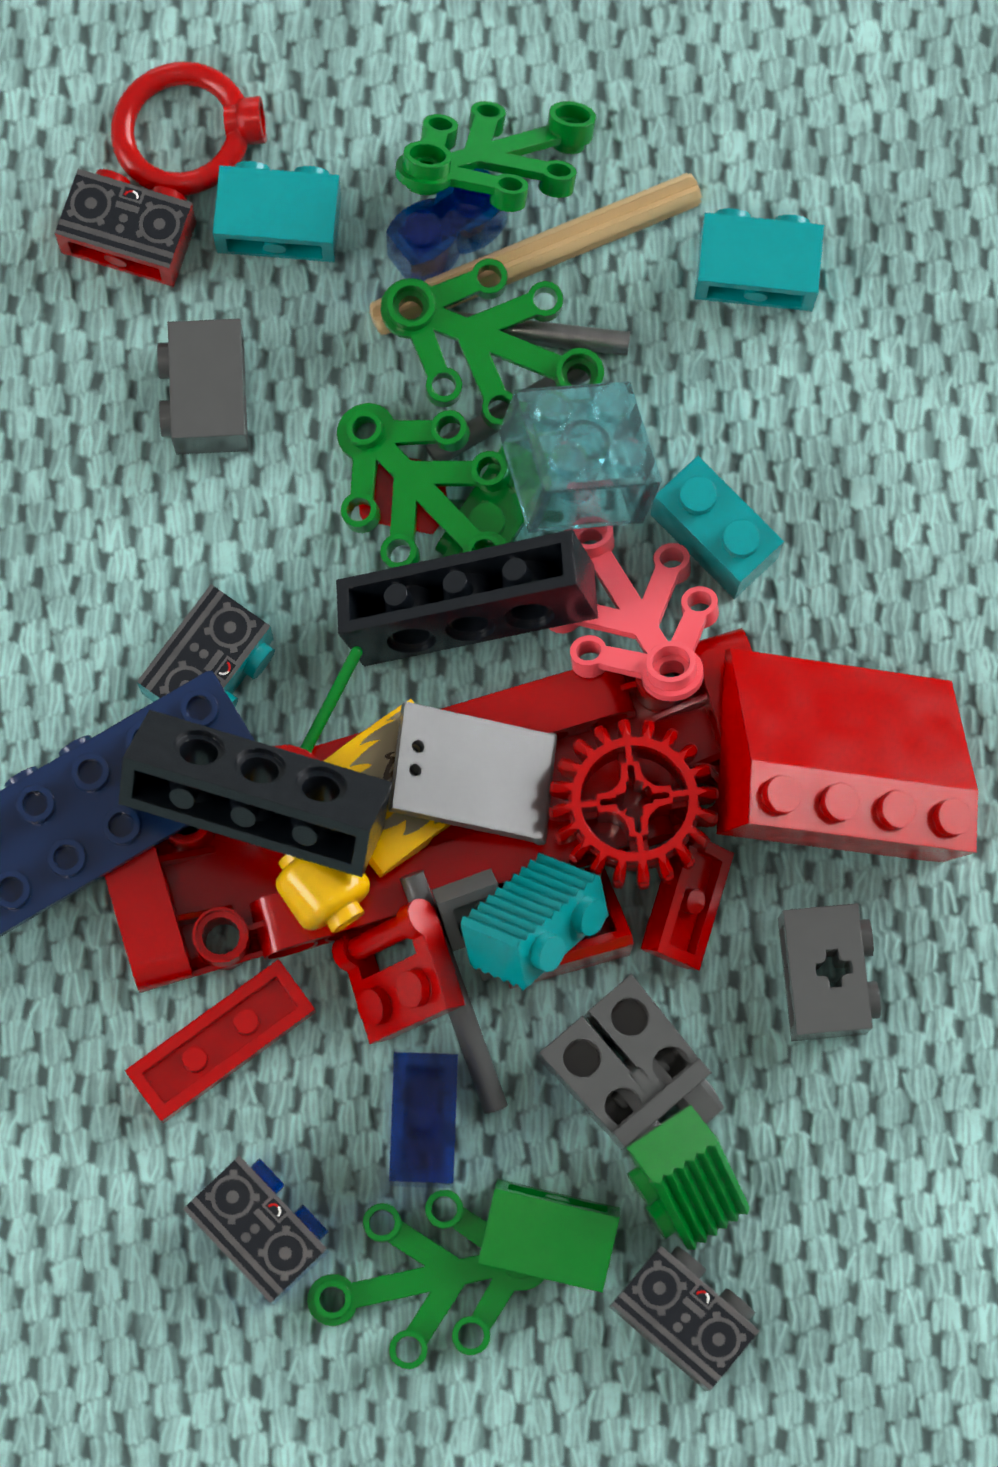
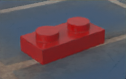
M711 841L706 850H699L688 844L685 846L695 859L694 866L689 870L681 867L673 858L669 860L673 868L674 879L669 883H664L662 880L660 882L640 948L678 967L698 971L701 968L734 856L733 852Z

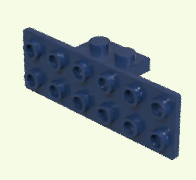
M213 671L204 672L94 737L86 735L74 740L60 750V757L39 769L36 766L27 768L11 777L4 786L6 788L0 791V937L190 826L118 804L123 756L149 710L255 741Z

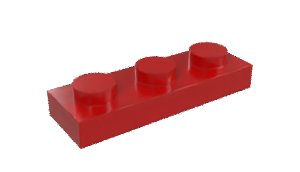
M278 959L124 1071L159 1120L164 1124L315 1014L316 1010Z

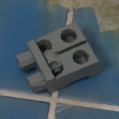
M632 974L585 1014L589 1022L625 1060L624 1062L616 1056L583 1016L539 1052L536 1057L574 1096L620 1150L660 1125L661 1123L658 1119L674 1105L679 1110H682L690 1104L706 1124L724 1109L714 1088L705 1079L712 1072L700 1058H697L690 1046Z

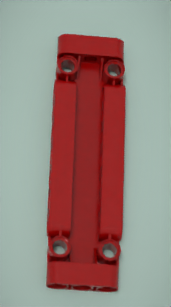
M742 628L699 640L695 653L700 657L703 664V682L692 696L680 701H662L651 696L645 690L640 678L606 670L597 677L584 678L577 675L572 669L441 709L545 733H555L557 735L553 782H571L570 779L558 771L560 759L565 758L579 764L582 763L573 750V743L577 739L586 741L594 750L598 748L594 739V728L602 725L608 731L611 740L618 739L619 720L627 719L631 725V736L641 737L644 721L650 720L655 723L652 739L662 742L665 733L670 728L678 731V738L673 747V750L677 753L686 745L694 743L698 747V753L694 760L688 764L689 768L691 769L700 764H709L712 768V774L702 783L708 787L719 789L725 650L734 648L752 651V648ZM672 672L674 676L680 675L679 673ZM360 733L316 745L311 754L318 760L324 761ZM637 758L640 762L641 772L648 782L659 786L670 785L672 790L681 789L676 779L665 768L650 760ZM618 760L604 765L591 776L583 789L580 800L596 799L598 793L611 791L619 783ZM629 776V785L624 803L617 805L621 812L628 807L626 815L634 817L635 830L639 833V819L642 815L643 806L648 804L649 800L646 797L640 800L641 793L633 792L632 778ZM551 795L550 807L556 804L568 803L566 800L558 799ZM718 800L707 809L717 813ZM686 808L671 810L670 815L657 817L649 823V847L667 841L675 835V832L680 829L685 820ZM549 819L545 845H537L534 842L451 825L436 835L427 847L381 878L368 863L365 874L370 881V890L367 896L359 903L364 910V914L355 922L334 934L328 925L315 930L304 929L278 893L276 879L282 871L278 862L286 854L203 829H199L191 835H181L178 833L105 875V880L132 974L139 993L215 970H231L240 966L245 961L264 956L266 960L286 957L335 942L336 939L352 931L363 933L397 916L399 908L408 903L400 878L409 873L424 870L432 893V890L492 869L499 888H503L505 880L511 882L513 873L519 875L521 867L527 868L530 859L535 861L538 853L572 865L569 861V854L579 842L575 840L568 844L559 845L555 840V833L562 827L570 824L569 821L556 822ZM596 819L585 820L590 830L602 842L615 849L630 852L625 833L619 826L606 822L597 823ZM589 855L582 863L575 865V867L580 868L590 865L594 862L595 858ZM227 924L239 931L240 938L238 944L232 951L226 954H216L206 948L207 935L214 927Z

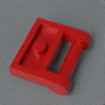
M417 898L401 906L397 911V916L363 933L352 931L336 939L333 943V959L340 969L348 973L357 1002L358 1013L363 1021L369 1044L395 1038L466 1005L438 915L434 907L424 899ZM407 938L412 940L416 954L379 971L374 954Z

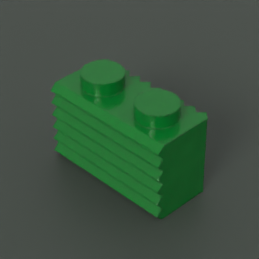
M690 1104L626 1147L636 1166L627 1175L641 1198L647 1204L644 1207L647 1214L665 1239L676 1234L687 1250H696L697 1242L706 1243L708 1235L717 1236L718 1228L727 1229L729 1221H738L739 1214L748 1215L750 1206L717 1137Z

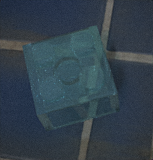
M631 382L515 389L499 435L528 533L643 523L662 480Z

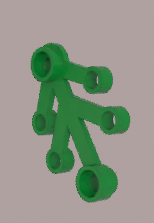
M476 102L471 106L468 125L470 132L465 148L454 152L449 150L453 149L456 145L457 121L443 114L428 115L423 119L420 141L408 144L404 148L403 155L397 159L395 176L410 191L419 195H434L448 187L490 194L492 206L505 212H517L526 206L529 185L524 178L539 180L538 188L547 196L565 198L574 191L577 174L576 168L565 161H544L523 157L522 155L551 147L565 154L582 152L585 149V145L592 141L596 114L590 107L578 102H558L549 109L547 126L493 140V138L503 133L506 110L494 102ZM478 168L503 174L496 176L474 171L473 169Z
M483 259L474 266L472 271L434 286H430L424 281L415 278H406L393 283L382 297L381 317L390 332L398 337L411 339L427 377L425 390L427 398L432 404L438 407L452 406L459 400L462 392L461 377L454 369L447 367L435 333L458 341L483 399L482 418L486 425L492 429L504 430L513 425L518 414V402L512 393L506 391L491 355L554 380L558 391L570 400H588L599 391L604 378V366L599 356L593 351L585 348H574L561 356L502 332L533 318L541 322L555 319L560 314L563 305V293L556 284L549 281L538 282L530 288L527 294L465 317L445 308L474 295H478L483 299L499 297L506 288L508 275L505 266L498 260ZM487 270L494 271L499 275L501 281L495 287H484L478 281L479 274ZM540 293H548L554 297L556 305L549 310H542L535 305L533 299ZM406 302H415L421 307L422 313L415 319H407L401 315L399 309ZM574 369H581L588 374L590 381L583 387H575L568 381L567 374ZM440 378H447L454 383L455 390L448 396H440L433 390V383ZM495 401H504L510 406L511 413L506 418L498 419L490 414L488 407Z
M363 403L349 409L339 421L337 427L339 446L348 457L353 459L351 493L344 499L341 505V516L352 531L356 533L370 532L380 521V509L374 500L378 463L394 478L390 536L384 540L380 550L381 558L388 569L420 562V551L415 543L417 504L463 549L462 553L478 550L484 546H496L507 543L501 535L495 532H481L438 488L479 487L485 492H497L503 489L509 481L510 470L501 454L495 451H484L478 454L473 461H411L398 447L403 445L437 444L445 451L460 450L467 444L470 430L464 417L457 411H442L433 420H394L389 411L384 407L373 403ZM371 423L376 425L375 432L371 437L367 439L356 437L357 430L363 424ZM449 423L460 425V431L455 437L445 439L440 436V432L445 425ZM493 463L501 467L500 473L494 479L485 480L480 477L482 468L488 464ZM365 504L371 507L370 514L364 520L354 521L351 519L352 511L358 505ZM396 547H410V555L405 561L398 563L391 561V553Z
M439 1190L434 1192L428 1198L425 1206L428 1221L439 1229L453 1228L481 1248L487 1222L464 1208L462 1200L453 1191ZM449 1198L455 1203L457 1213L452 1220L442 1222L433 1216L432 1207L436 1200ZM379 1203L371 1206L364 1215L363 1228L367 1236L378 1243H390L425 1267L352 1283L342 1275H324L317 1279L310 1287L307 1304L311 1315L318 1322L327 1326H339L348 1322L355 1315L357 1308L430 1292L407 1329L397 1333L389 1345L390 1357L397 1366L403 1369H414L425 1361L428 1352V1342L465 1284L492 1279L472 1315L460 1319L452 1331V1341L456 1349L462 1354L471 1356L483 1352L488 1346L490 1329L514 1291L531 1290L541 1284L544 1279L478 1264L479 1255L459 1259L401 1221L398 1211L393 1206ZM379 1211L390 1213L395 1220L393 1230L386 1235H377L370 1228L372 1216ZM331 1287L339 1288L345 1296L344 1306L337 1312L325 1311L320 1302L322 1293ZM468 1323L480 1326L484 1336L482 1343L473 1349L464 1347L458 1338L460 1329ZM405 1337L415 1338L421 1346L420 1356L415 1361L409 1363L401 1361L396 1354L398 1342Z

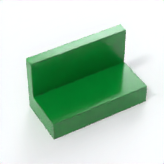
M497 1179L478 1264L603 1293L620 1220V1207Z

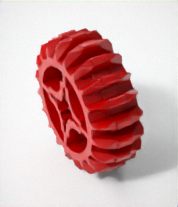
M627 719L619 720L618 739L611 740L608 731L602 725L594 728V739L598 746L595 750L586 741L577 739L573 743V750L582 763L579 764L565 758L560 759L558 771L570 779L571 782H551L549 789L550 795L568 801V803L556 804L549 808V819L551 821L570 822V824L562 827L555 833L557 844H568L578 840L579 844L569 854L571 864L574 866L580 864L591 855L595 860L589 872L601 877L605 866L614 868L612 886L617 889L623 888L626 871H636V883L640 890L648 889L650 883L649 869L656 868L660 879L664 883L673 881L674 872L669 862L672 858L686 870L691 869L695 864V859L685 846L688 844L696 849L706 850L710 844V838L695 827H715L718 821L717 813L700 808L701 805L711 804L718 800V789L697 786V784L706 781L711 776V766L709 764H700L690 769L688 764L696 757L698 747L691 743L686 745L679 753L674 751L673 747L676 744L679 733L673 728H670L665 733L662 742L652 739L655 723L650 720L644 721L641 737L631 736V725ZM637 758L650 760L665 768L676 779L681 789L672 790L670 785L659 786L648 782L641 772L640 762ZM618 760L619 783L611 791L598 793L596 799L580 800L583 789L591 776L604 765ZM629 776L632 778L633 792L641 793L640 800L645 797L649 800V803L643 806L642 815L639 819V833L635 830L634 817L626 815L628 807L622 812L617 807V805L624 803L629 785ZM686 808L685 820L678 832L668 842L649 850V823L657 817L670 815L671 810ZM596 819L597 823L606 822L619 826L625 833L630 852L615 849L602 842L590 830L585 820Z

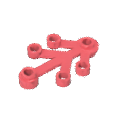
M594 510L582 511L573 515L567 521L565 531L573 529L594 564L597 578L616 608L597 604V619L549 629L555 633L565 634L581 626L636 639L644 653L606 646L601 638L594 635H585L577 638L570 647L572 669L577 675L584 678L597 677L604 673L605 670L640 678L645 690L651 696L662 701H680L692 696L700 688L704 677L702 661L695 653L703 629L713 625L719 616L716 593L705 586H695L688 589L681 598L682 618L672 640L668 641L659 628L675 586L686 581L690 576L691 562L689 551L678 543H667L660 546L654 553V571L641 599L612 553L615 547L613 524L610 518ZM589 540H593V541H596V542H597V543H594V544H583V543H585L586 541H589ZM668 561L681 562L676 567H666L663 565ZM696 604H706L709 606L703 611L691 609ZM585 653H596L599 655L593 660L580 659ZM672 672H675V673H679V674H680V675L675 676V677H666V676H665L666 674L672 673Z

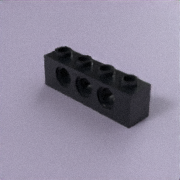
M573 529L336 580L338 634L350 650L354 646L362 648L363 654L359 661L364 667L598 618L594 564Z
M149 710L123 756L118 804L362 877L384 829L392 782Z

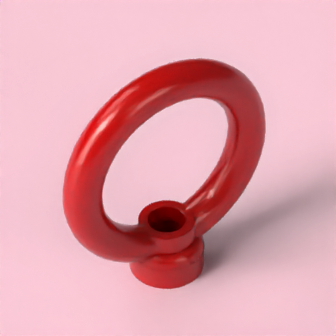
M182 61L157 66L135 79L117 102L111 123V141L114 154L127 175L148 190L152 191L155 186H163L176 190L184 196L207 191L218 185L220 165L235 167V164L243 159L248 145L266 144V123L261 96L244 97L231 79L219 70L205 64ZM187 85L204 89L214 95L223 106L226 139L220 151L208 163L186 172H169L151 165L141 155L134 136L135 122L142 107L155 94L170 87Z

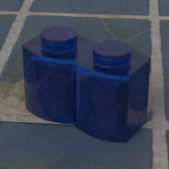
M473 169L474 171L490 174L488 170ZM448 187L438 192L435 198L421 200L408 206L392 220L386 231L387 256L405 279L427 280L449 271L456 263L460 254L477 251L497 238L507 223L508 212L501 211L492 206L490 194Z

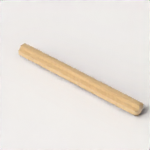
M682 174L424 280V282L430 286L437 285L472 271L479 261L490 258L498 260L505 266L508 275L506 285L699 206L702 198L699 185L692 174ZM490 270L483 271L478 276V281L484 287H495L501 281L499 275ZM474 295L445 309H450L479 296ZM382 298L369 305V311L377 331L381 335H386L391 332L385 326L381 317ZM406 302L399 309L401 315L407 319H415L422 313L421 307L415 302Z

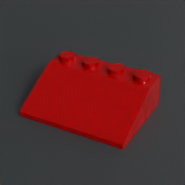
M734 648L725 650L717 835L933 862H945L977 853L978 788L952 681Z

